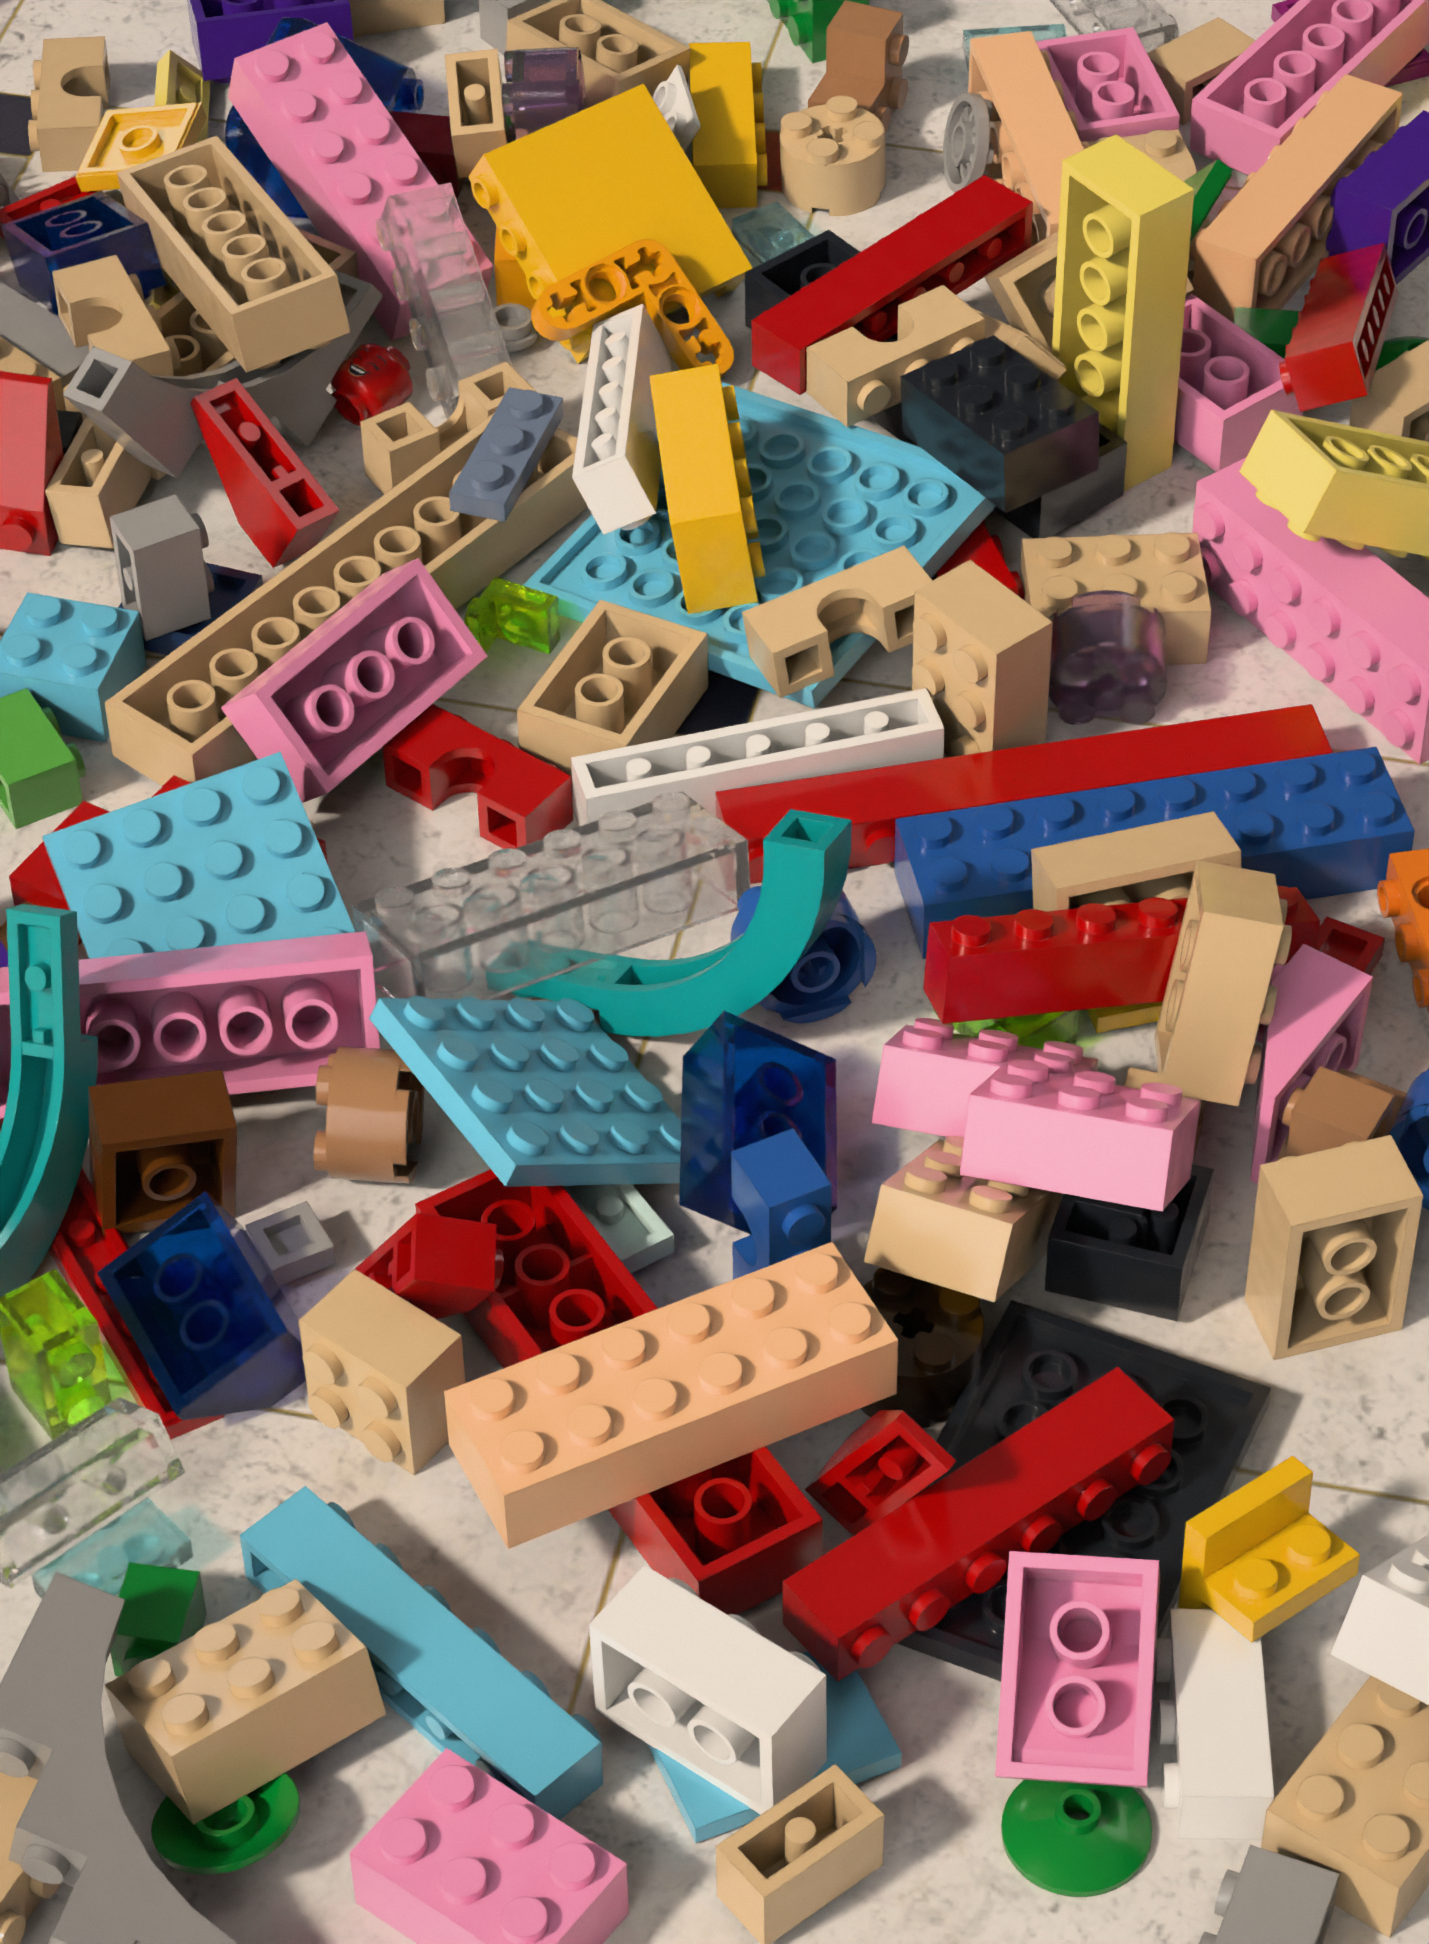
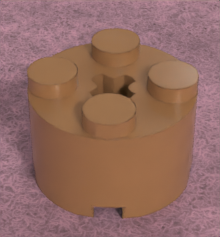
M339 1046L336 1054L330 1053L327 1065L319 1066L316 1080L317 1105L327 1106L325 1131H317L315 1136L313 1153L315 1170L328 1171L331 1179L409 1184L414 1181L418 1162L407 1161L408 1143L421 1144L425 1087L394 1049Z

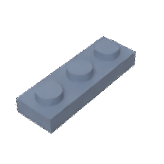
M508 388L449 492L450 511L506 522L564 416L562 397L542 394L533 390Z

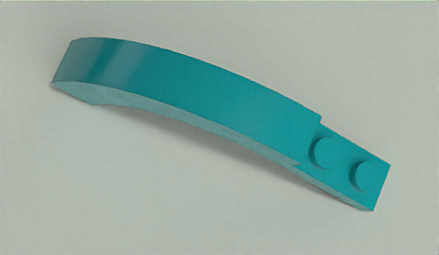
M790 809L763 839V880L754 916L745 933L724 946L693 957L672 960H647L512 934L483 964L485 987L511 992L513 995L521 998L537 997L552 1001H560L566 998L576 1000L589 1009L599 1010L600 1027L605 1033L626 1036L661 1037L686 1034L716 1026L739 1016L762 1001L785 979L828 924L838 904L847 877L851 853L852 820Z
M21 904L6 909L11 1070L5 1115L0 1131V1318L22 1293L39 1268L55 1239L69 1207L80 1175L89 1139V1086H96L98 1037L81 1034L77 911Z

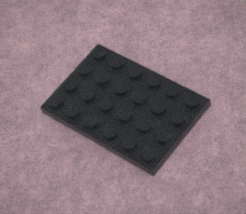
M1011 1300L982 1354L981 1364L977 1373L965 1386L936 1441L956 1462L949 1471L916 1495L1108 1372L1119 1367L1175 1420L1170 1464L1154 1482L1148 1485L1138 1484L1115 1499L1112 1506L1099 1518L1092 1521L1085 1519L1062 1534L1054 1546L1046 1553L1159 1560L1160 1592L1157 1638H1160L1169 1620L1170 1609H1174L1180 1594L1186 1521L1227 1496L1269 1406L1271 1388ZM1008 1570L991 1589L981 1594L972 1593L948 1609L945 1616L935 1626L925 1631L916 1630L897 1644L1001 1682Z

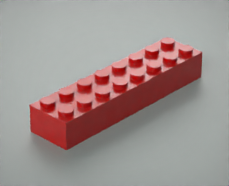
M489 1169L415 1203L416 1213L497 1224L496 1248L501 1249L504 1256L501 1282L498 1288L471 1311L462 1314L502 1368L509 1367L658 1309L563 1186L505 1187L494 1172ZM766 1446L608 1509L652 1570L667 1579L677 1578L682 1580L697 1593L700 1599L727 1615H738L783 1592V1581L823 1556V1519Z

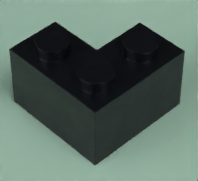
M1192 1164L1190 1180L1163 1212L1063 1193L1048 1236L1045 1291L1177 1321L1209 1222L1214 1169Z

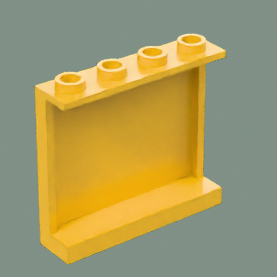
M644 83L483 154L468 177L471 181L472 193L477 203L482 208L488 210L499 229V238L504 249L510 255L515 256L526 275L528 289L536 301L542 291L548 286L642 239L655 240L663 244L670 251L700 298L712 292H715L718 298L735 290L744 280L745 272L753 269ZM639 261L634 270L627 275L629 282L635 275L644 270H649L653 274L656 270L655 266L652 263L643 265ZM598 278L589 281L591 293L597 299L607 302L616 299L614 287L608 281ZM574 298L570 305L560 310H556L551 306L548 312L553 318L561 315L566 319L571 310L578 305L577 300ZM674 301L665 302L663 304V311L666 315L683 307V305ZM635 304V305H633V306H631V307H629V308H627V309H625V310H623V311H621V312H619V313H622V312H624V311H626V310H629V309H631V308H633V307H636L637 304ZM593 327L570 339L559 341L565 349L570 350L577 364L585 361L589 356Z

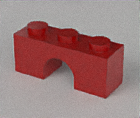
M435 704L430 705L382 746L387 787L432 811L453 795L464 792L477 793L480 837L527 862L573 821L572 778L570 775L564 773L557 766L539 760L518 749L511 742L499 739L469 723L463 717L452 714Z

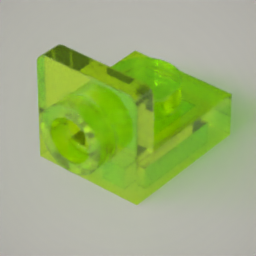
M494 577L481 596L474 597L469 603L464 623L485 653L499 638L516 645L551 654L560 641L558 596Z

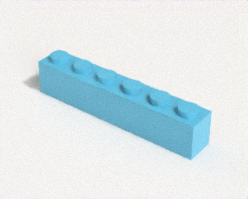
M304 1486L240 1534L246 1578L264 1594L297 1579L367 1647L382 1700L439 1751L443 1752L448 1748L558 1820H561L603 1785L601 1752L603 1744L593 1725L579 1714L570 1716L551 1699L545 1685L535 1674L528 1670L520 1672L501 1656L496 1643L484 1630L479 1627L470 1629L458 1619L437 1589L427 1584L422 1587L404 1572L395 1554L384 1544L377 1543L373 1545L356 1530L350 1516L337 1503L329 1502L326 1504L309 1488Z

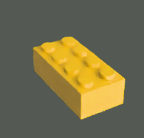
M718 364L650 375L669 520L687 613H699L756 603L758 599L754 578L766 575L760 541L748 542V540L758 539L759 532L740 421L729 423V421L740 420L734 385L722 387Z

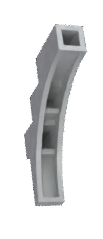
M333 269L338 277L351 333L333 339L325 347L307 349L281 359L273 367L255 369L247 373L236 360L217 370L188 376L150 375L133 362L93 346L64 391L63 396L139 462L176 478L180 476L199 443L201 442L207 447L190 402L194 396L235 378L243 385L282 437L309 447L337 401L326 388L383 295L372 284Z
M55 1572L0 1683V1772L12 1777L30 1776L38 1780L16 1825L8 1860L20 1864L25 1873L38 1881L47 1884H60L63 1882L73 1886L72 1892L51 1934L49 1944H238L191 1907L152 1862L126 1816L106 1757L101 1700L105 1666L116 1637L125 1600Z

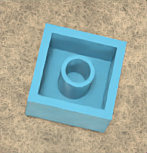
M27 592L0 640V698L28 688L41 709L49 707L53 711L59 724L61 735L106 743L110 735L105 702L141 676L146 666L139 611Z

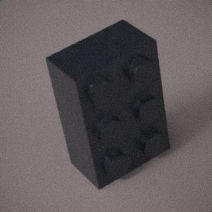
M994 335L975 341L966 348L943 358L932 360L924 366L900 376L903 434L1005 513L1099 470V412Z

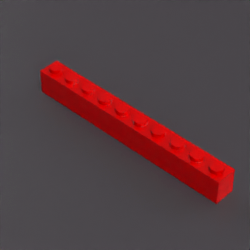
M1308 704L716 791V837L730 886L733 887L762 882L764 862L763 839L790 809L852 820L851 853L848 869L894 862L895 819L1324 755L1333 753L1313 705Z

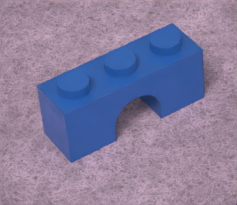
M794 1128L731 1151L732 1199L744 1215L752 1233L750 1236L732 1242L733 1280L831 1242L832 1184Z

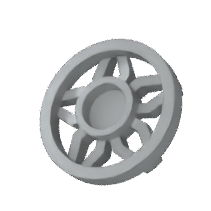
M964 92L960 94L952 105L946 124L943 143V166L947 184L953 192L966 187L982 177L986 164L993 162L994 149L990 143L992 104L990 100L984 99L977 93Z

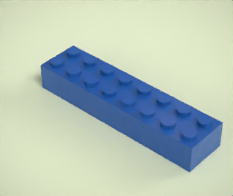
M1370 747L895 819L894 873L922 959H926L930 922L951 921L964 915L979 917L1013 915L1022 910L1033 909L1031 849L1214 811L1241 849V868L1275 874L1277 886L1297 887L1305 900L1377 889L1378 882L1386 880L1389 854L1412 851L1415 830L1378 748Z

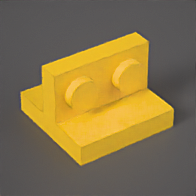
M1291 1456L1186 1521L1178 1609H1212L1252 1643L1358 1575L1360 1554L1309 1513L1313 1479L1312 1470L1297 1458Z

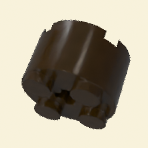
M880 1267L874 1273L873 1279L862 1287L898 1339L897 1394L860 1409L870 1418L880 1410H903L921 1428L930 1427V1419L942 1417L952 1412L965 1386L973 1379L979 1369L982 1360L984 1331L980 1298Z

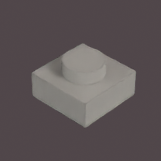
M307 1201L245 1225L247 1242L274 1288L336 1264L334 1245Z

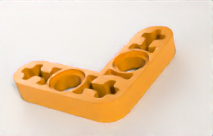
M651 239L636 241L548 286L542 291L531 310V321L535 330L541 336L551 341H563L635 304L637 306L644 304L668 352L680 370L713 365L710 361L701 363L697 359L699 352L703 355L712 353L716 358L714 364H718L722 379L734 360V350L730 341L670 251L663 244ZM639 261L643 265L652 263L655 266L656 270L653 274L649 270H644L635 275L629 282L627 275L634 270ZM596 278L608 281L614 287L616 299L609 302L597 299L591 293L589 281ZM574 298H576L578 305L571 310L566 319L561 315L553 318L548 311L551 306L556 310H560L570 305ZM669 301L682 304L688 311L689 322L676 324L670 321L665 316L663 304ZM695 329L699 330L700 334L697 338L693 335L687 342L684 341Z

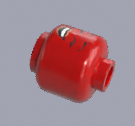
M374 343L360 345L340 365L331 380V389L333 391L331 395L337 400L334 407L339 414L350 423L361 426V421L404 404L413 393V381L408 372L410 364L407 358L392 346L384 348Z

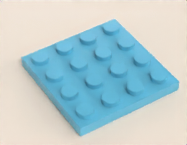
M281 752L42 836L69 910L77 911V930L89 959L356 932Z
M423 996L379 998L369 1017V1020L505 1187L706 1183L717 1163L698 1141L699 1137L695 1130L679 1119L663 1100L662 1092L655 1085L648 1082L630 1062L626 1050L612 1041L594 1020L593 1012L576 1000L567 998L560 1001H533L524 998L480 1000L474 997L429 999Z

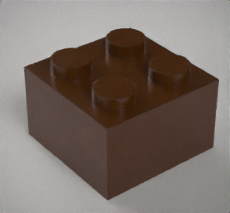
M222 1069L89 1086L90 1181L96 1197L103 1236H105V1230L111 1228L119 1229L120 1233L123 1234L235 1218L237 1124Z

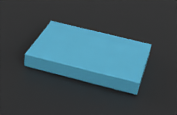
M808 1651L802 1653L809 1657L821 1672L826 1674L827 1762L812 1779L834 1764L854 1784L900 1768L902 1752L858 1671L855 1670L837 1682ZM647 1744L695 1843L744 1826L760 1816L759 1813L657 1748Z

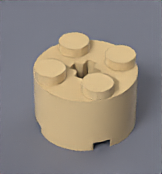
M835 96L830 98L826 104L784 115L781 119L780 161L782 191L786 199L795 207L812 213V207L829 209V216L853 215L874 206L880 200L881 190L885 187L886 183L885 128L879 118L871 112L859 108L857 101L849 96Z

